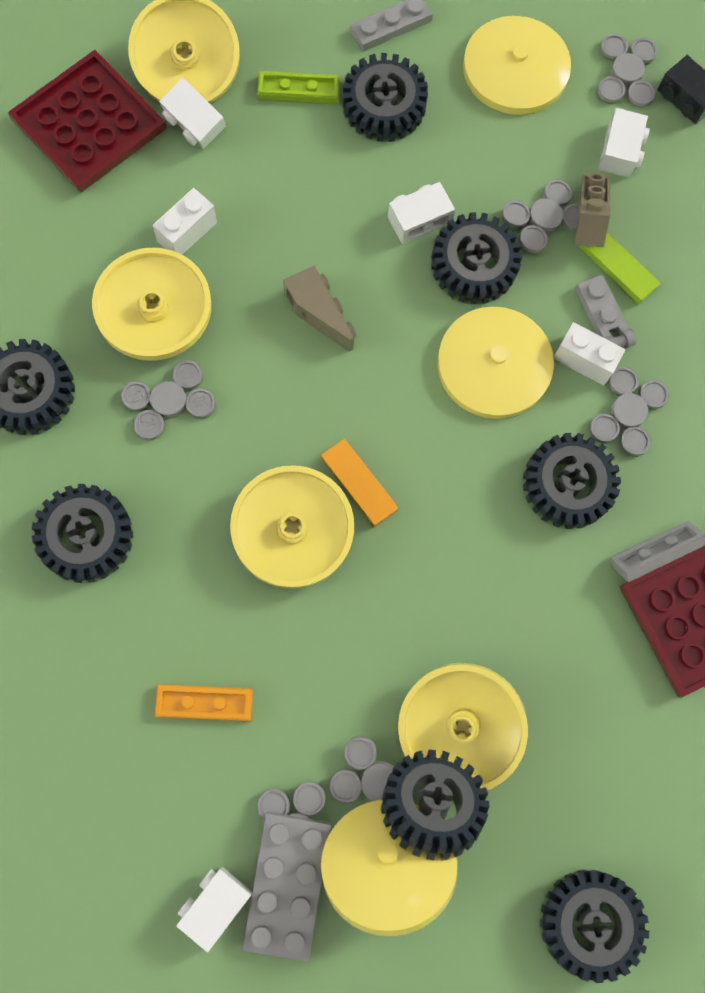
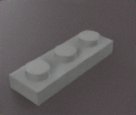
M405 0L350 25V32L364 52L431 22L433 13L425 0Z
M686 521L611 557L612 568L627 582H630L705 546V534L691 522Z

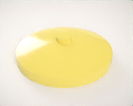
M154 0L138 15L129 36L128 52L133 72L142 88L158 102L183 77L211 104L230 88L236 77L240 61L237 33L225 12L210 0Z
M523 16L500 17L482 25L471 36L463 59L464 77L472 93L488 107L512 115L532 114L552 105L563 93L571 71L570 54L562 38L546 24Z
M142 248L120 256L102 272L92 296V311L102 336L117 351L139 360H163L186 351L202 336L211 316L212 302L210 290L201 270L182 254L164 248Z
M483 307L462 315L448 328L440 344L437 368L445 391L461 408L480 417L504 419L526 412L542 398L553 376L554 356L547 336L529 317L504 307Z
M281 466L261 473L241 491L231 514V538L238 558L255 577L267 584L280 588H304L325 580L341 566L353 541L354 516L346 495L331 478L308 467Z
M452 663L431 670L413 685L404 699L400 710L398 733L405 757L409 755L413 759L414 753L421 750L424 757H426L428 750H436V758H440L443 751L449 752L448 761L454 763L456 756L462 758L463 761L460 767L465 769L470 764L474 768L472 777L480 775L483 779L480 788L486 787L489 790L505 781L521 762L527 745L528 721L519 695L506 679L491 669L480 665Z
M377 800L358 806L347 813L330 832L325 842L321 859L323 884L334 909L352 926L379 936L405 935L430 924L445 909L456 886L457 857L455 858L454 854L451 853L449 860L441 861L440 854H437L434 860H427V852L421 851L419 857L412 855L415 847L410 844L404 850L399 846L402 838L398 836L393 840L389 834L392 827H385L383 822L385 814H381L383 800Z

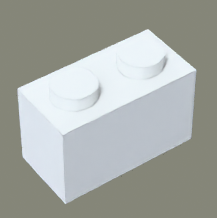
M183 77L159 101L164 110L162 116L173 127L178 124L184 130L182 135L192 146H195L197 143L204 150L226 127L224 117Z
M619 108L615 109L608 124L598 170L630 178L634 169L640 168L644 157V151H640L641 145H645L650 128H646L647 115Z
M438 182L433 185H424L407 196L400 195L389 203L388 219L403 245L436 231L443 226H447L448 221L454 217L455 208L442 184Z
M193 188L153 224L157 242L165 249L183 255L217 223L215 207Z
M573 322L554 355V360L604 386L614 373L626 349Z
M223 866L217 873L213 869L210 870L199 885L203 892L196 901L190 897L177 913L182 917L177 927L207 953L252 894V890Z

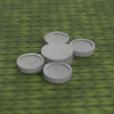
M618 34L607 35L602 41L601 52L606 58L615 61L611 68V76L602 79L598 86L599 97L605 102L616 103L623 98L625 87H629L627 92L629 101L638 107L648 106L655 97V89L649 82L643 81L641 78L645 72V64L651 63L658 53L656 43L648 38H639L633 42L630 53H626L628 42L623 36Z
M558 179L550 181L544 189L545 198L534 202L530 210L525 203L518 200L510 201L504 206L502 218L510 227L521 228L529 221L530 225L526 226L519 235L521 247L527 252L538 253L542 251L548 241L546 233L554 232L561 222L567 229L576 231L579 205L570 204L564 210L561 208L572 197L571 187L565 181Z
M191 360L179 362L173 369L174 382H161L153 388L152 392L146 384L137 381L131 382L123 388L121 399L126 408L132 411H141L147 408L150 402L153 410L139 413L135 418L134 429L139 437L145 440L158 438L164 431L165 424L163 418L177 417L185 408L196 418H205L213 413L216 402L209 390L198 388L191 391L186 397L184 389H194L202 381V370L196 362Z
M619 367L615 369L609 378L611 390L615 394L620 395L611 407V415L604 413L594 417L590 423L589 430L591 436L596 441L609 443L618 436L620 427L626 429L620 437L621 448L628 455L640 456L649 449L651 440L649 434L639 426L646 420L648 408L658 409L665 405L669 399V390L661 381L649 380L642 385L639 395L634 394L633 392L639 384L637 374L630 368Z
M356 736L347 743L344 755L351 767L359 770L365 769L362 779L353 770L341 769L331 778L330 792L336 800L343 803L352 802L357 799L361 789L371 801L382 800L390 773L392 774L394 766L383 761L374 762L377 755L374 742L365 736ZM424 789L415 792L413 795L423 794Z
M305 782L299 785L293 795V803L298 812L291 813L289 816L311 819L309 816L319 813L323 809L326 800L323 788L314 782ZM279 789L265 791L257 803L258 813L263 820H265L266 812L287 815L290 809L289 798Z

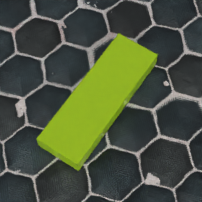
M259 71L257 98L258 100L339 104L340 75Z
M608 232L604 247L579 246L638 304L644 301L661 284Z

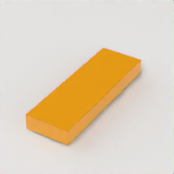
M345 438L321 455L322 461L374 528L398 511L399 507Z
M157 684L155 717L251 721L253 689Z

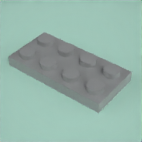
M266 812L242 951L309 962L322 883V852L330 834V822Z

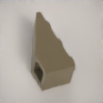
M599 173L582 175L575 244L604 247L610 218V177H605Z
M312 266L283 279L284 293L296 316L348 351L353 350L354 338H356L355 330L349 321L345 322L342 317L343 309L339 300L336 297L332 298L328 291L330 286L326 276L319 274L316 267Z

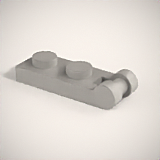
M600 275L577 283L575 291L596 334L620 347L628 348L636 345V336L629 329L604 276ZM616 331L618 336L614 337L610 333Z

